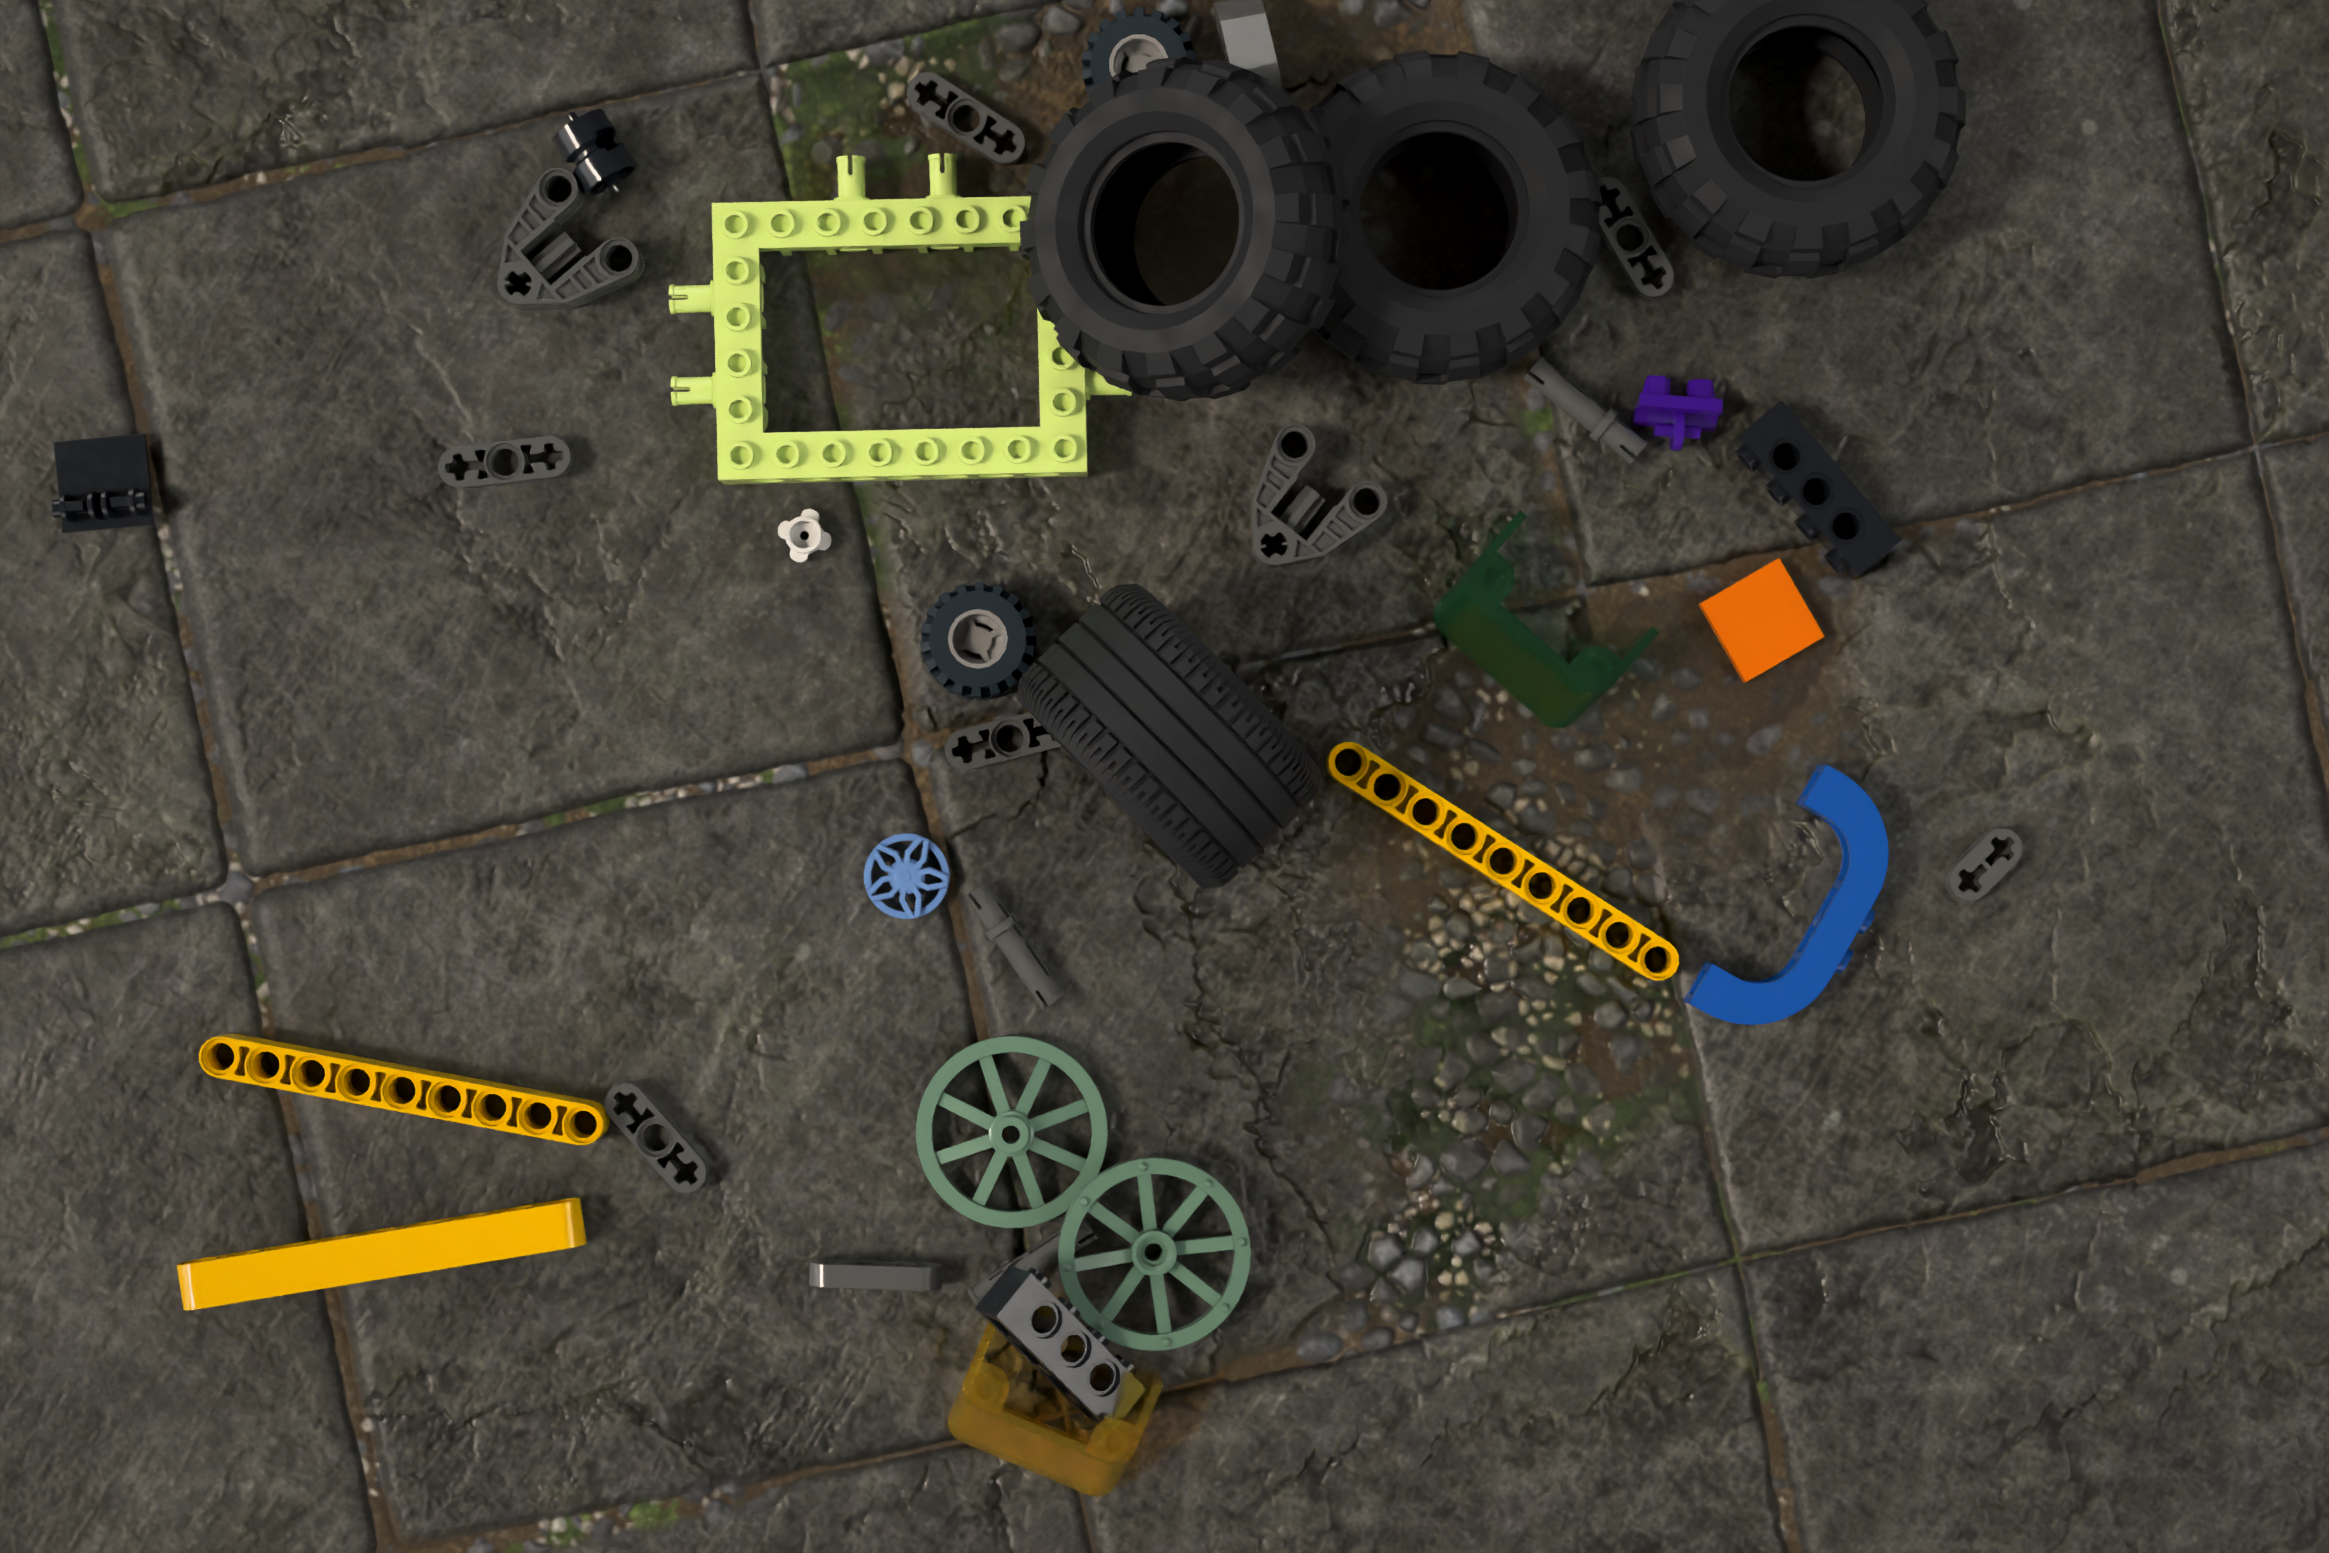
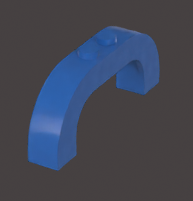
M1827 764L1817 765L1796 805L1824 820L1835 832L1842 853L1841 867L1836 880L1792 957L1779 972L1766 979L1745 981L1705 961L1683 999L1684 1002L1715 1018L1736 1024L1757 1025L1785 1019L1808 1006L1824 990L1834 972L1840 974L1846 968L1853 954V950L1849 946L1857 932L1860 934L1865 933L1876 914L1872 906L1882 889L1888 867L1889 849L1886 829L1877 807L1866 792L1852 779Z

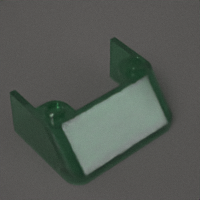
M1520 510L1507 521L1436 602L1432 611V620L1440 634L1539 721L1551 728H1564L1573 724L1616 683L1659 632L1653 626L1642 629L1618 657L1604 647L1593 646L1582 650L1569 664L1500 604L1514 586L1515 573L1512 565L1497 550L1527 517Z

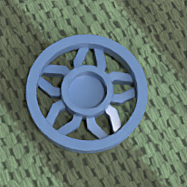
M898 834L883 840L870 853L864 869V884L871 901L885 914L900 919L918 918L934 910L945 897L950 882L949 865L941 849L928 838L917 834ZM899 841H913L905 850L904 858L901 857L898 851L888 846ZM921 843L923 844L921 859L917 861L911 858V853ZM929 849L937 857L942 872L932 867L923 868V865L928 860ZM881 851L895 858L896 862L891 867L886 865L880 855ZM876 860L881 870L888 872V875L881 876L873 884L872 869ZM925 874L934 875L942 879V882L926 884ZM884 882H889L893 889L890 892L877 895L875 891ZM922 888L926 891L940 889L933 901L922 908L923 895L919 889ZM897 893H900L899 902L904 911L893 909L882 902V900L893 898ZM914 893L916 896L915 911H911L906 901L907 894Z

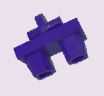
M1649 375L1646 377L1642 393L1639 395L1633 412V425L1654 427V436L1669 437L1670 450L1681 451L1684 438L1700 439L1701 430L1715 431L1718 416L1722 414L1723 399H1716L1712 380H1689L1686 386V396L1670 395V379L1666 376Z

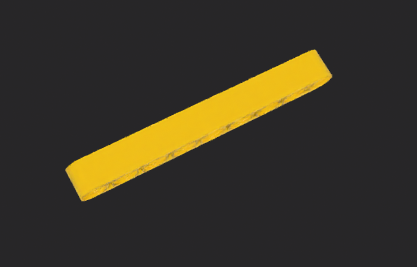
M1342 742L1335 745L1329 751L1326 758V768L1336 781L1640 975L1655 981L1670 978L1676 972L1679 965V955L1671 943L1399 769L1354 742ZM1344 749L1354 751L1360 759L1358 770L1350 776L1341 774L1335 766L1337 754ZM1382 774L1392 775L1398 783L1397 794L1392 799L1382 800L1374 792L1375 780ZM1423 798L1431 800L1436 807L1435 819L1427 825L1419 824L1412 815L1414 804ZM1461 823L1469 824L1475 833L1473 844L1466 849H1458L1451 840L1452 830ZM1499 848L1508 849L1513 856L1512 867L1503 874L1496 873L1490 866L1491 854ZM1543 872L1551 880V889L1545 897L1535 898L1529 891L1528 883L1534 874ZM1583 897L1589 904L1590 912L1584 921L1574 923L1569 919L1567 907L1573 899ZM1615 922H1622L1628 930L1627 940L1619 947H1612L1606 940V931ZM1655 946H1660L1666 954L1665 965L1660 970L1651 972L1645 965L1646 952Z
M227 1033L213 1037L202 1045L199 1052V1063L202 1069L208 1075L216 1078L574 1145H588L595 1142L607 1132L610 1124L605 1107L594 1100L241 1034ZM221 1043L227 1044L233 1050L234 1061L230 1067L223 1066L216 1057V1051ZM266 1052L273 1053L279 1060V1070L275 1076L267 1074L262 1068L261 1059ZM311 1060L319 1062L325 1070V1077L320 1084L313 1083L306 1074V1067ZM355 1069L364 1070L370 1078V1086L366 1092L357 1091L351 1083V1075ZM400 1077H406L414 1083L415 1095L411 1101L403 1100L397 1094L396 1083ZM447 1085L455 1087L460 1093L461 1102L457 1109L447 1108L442 1103L441 1091ZM490 1094L499 1095L504 1099L506 1111L502 1118H496L488 1113L486 1099ZM535 1102H541L550 1109L551 1121L547 1126H540L532 1120L530 1110ZM579 1111L590 1112L595 1117L597 1127L593 1134H584L577 1129L575 1118Z
M567 1198L194 1259L179 1263L176 1266L183 1309L196 1310L563 1250L585 1245L587 1240L580 1198Z

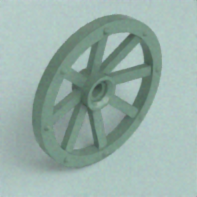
M1004 1035L984 1039L967 1046L952 1056L937 1071L926 1088L920 1102L916 1122V1143L920 1162L926 1177L940 1197L962 1215L979 1223L1001 1228L1034 1226L1054 1219L1066 1212L1083 1187L1098 1175L1104 1160L1108 1138V1122L1103 1099L1098 1087L1086 1069L1074 1057L1054 1044L1041 1039L1020 1035ZM1017 1052L1039 1057L1015 1109H1010L992 1056L993 1054ZM977 1060L980 1062L997 1112L995 1117L944 1092L949 1082L962 1069ZM1051 1064H1054L1073 1080L1084 1098L1030 1119L1028 1113ZM937 1104L989 1130L988 1134L935 1151L933 1120ZM1086 1112L1090 1114L1092 1137L1087 1159L1034 1136L1035 1132ZM1007 1126H1015L1020 1132V1137L1015 1141H1008L1003 1136V1129ZM994 1148L996 1151L973 1199L962 1193L950 1181L941 1167V1164ZM1028 1149L1080 1171V1173L1065 1191L1045 1203L1026 1151ZM1008 1156L1013 1157L1032 1208L1002 1210L985 1206Z
M1149 1156L1126 1160L1111 1166L1095 1176L1083 1187L1071 1203L1064 1217L1058 1240V1266L1061 1281L1071 1304L1081 1313L1080 1317L1108 1340L1138 1350L1161 1351L1179 1348L1191 1344L1212 1332L1227 1318L1238 1303L1244 1291L1250 1269L1251 1248L1248 1228L1231 1194L1218 1180L1203 1169L1191 1163L1169 1157ZM1151 1174L1175 1176L1195 1184V1188L1161 1229L1157 1228ZM1136 1176L1143 1230L1140 1232L1096 1201L1114 1185ZM1210 1195L1223 1211L1228 1221L1231 1235L1173 1241L1174 1235L1206 1196ZM1087 1212L1131 1243V1246L1127 1248L1074 1257L1077 1233ZM1156 1243L1160 1245L1161 1252L1157 1257L1149 1258L1145 1255V1249L1149 1244ZM1233 1250L1231 1273L1221 1294L1176 1260L1177 1255ZM1133 1262L1134 1265L1101 1312H1099L1085 1295L1076 1272ZM1167 1272L1171 1273L1212 1306L1193 1322L1171 1330L1163 1275ZM1145 1274L1150 1277L1157 1332L1132 1330L1113 1322V1319Z

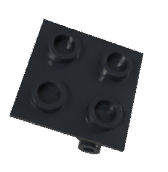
M146 434L54 442L59 499L52 500L51 507L54 518H61L62 533L155 525Z

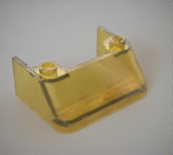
M987 1321L949 1411L948 1427L951 1434L965 1444L1087 1495L1100 1497L1110 1493L1118 1484L1137 1449L1163 1387L1162 1374L1153 1371L1132 1422L1119 1417L1106 1418L1096 1425L1089 1442L1004 1407L1009 1393L1008 1377L1001 1368L983 1360L995 1332V1328Z

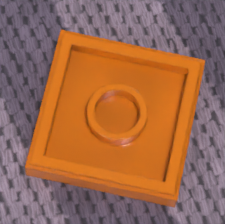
M1780 558L1773 560L1698 604L1743 683L1748 682L1825 637Z

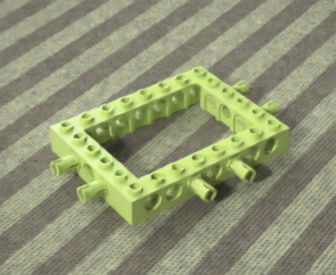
M940 153L928 155L929 196L919 199L870 200V198L865 197L866 157L852 155L853 174L850 175V160L848 155L836 158L838 197L834 198V200L712 203L713 280L710 281V285L675 286V284H670L669 296H672V299L686 300H669V309L671 314L711 312V315L714 317L715 372H713L712 377L672 376L671 388H674V390L690 391L671 392V401L673 406L713 404L714 408H716L718 480L723 484L1087 477L1086 400H1091V395L1132 396V392L1108 384L1103 376L1078 364L1060 346L1056 338L1059 334L1054 330L1055 325L1051 321L1043 320L1038 308L1040 427L764 433L768 425V410L764 406L766 402L764 374H767V365L763 361L762 329H766V319L762 315L764 311L763 284H765L764 267L760 263L759 252L780 251L783 256H792V251L826 250L828 255H837V250L860 252L872 249L874 254H883V249L917 248L919 253H928V248L951 250L961 247L964 248L965 252H974V247L1008 246L1010 251H1019V246H1021L1020 221L1028 220L1031 196L962 198L960 195H957L958 156L956 154L944 153L945 172L942 173Z

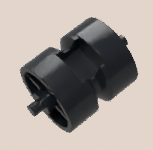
M596 109L579 117L575 112L569 113L567 118L570 123L560 129L552 141L566 163H575L576 168L573 174L585 194L591 197L611 188L615 194L622 192L623 188L620 182L630 176L636 170L638 164L623 142L616 143L614 141L617 131L604 110Z

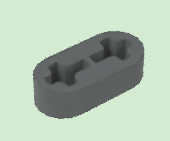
M1993 828L1984 832L1947 870L1945 885L1950 895L1965 901H1974L1983 897L2021 858L2023 846L2019 836L2012 830L2005 828ZM2007 838L2009 841L2005 847L2009 853L2007 858L1996 856L1987 863L1985 859L1994 850L1993 845L1990 843L1992 839L2003 841ZM1980 866L1982 870L1973 879L1977 885L1975 890L1968 888L1960 890L1958 887L1962 882L1961 877L1958 875L1960 871L1971 873Z

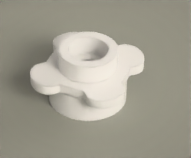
M813 509L803 510L800 517H796L790 522L783 521L778 527L779 537L786 540L791 549L790 557L796 562H805L809 554L818 549L827 550L832 542L830 534L824 532L819 524L820 516L818 512ZM803 531L809 533L807 540H802L800 537Z

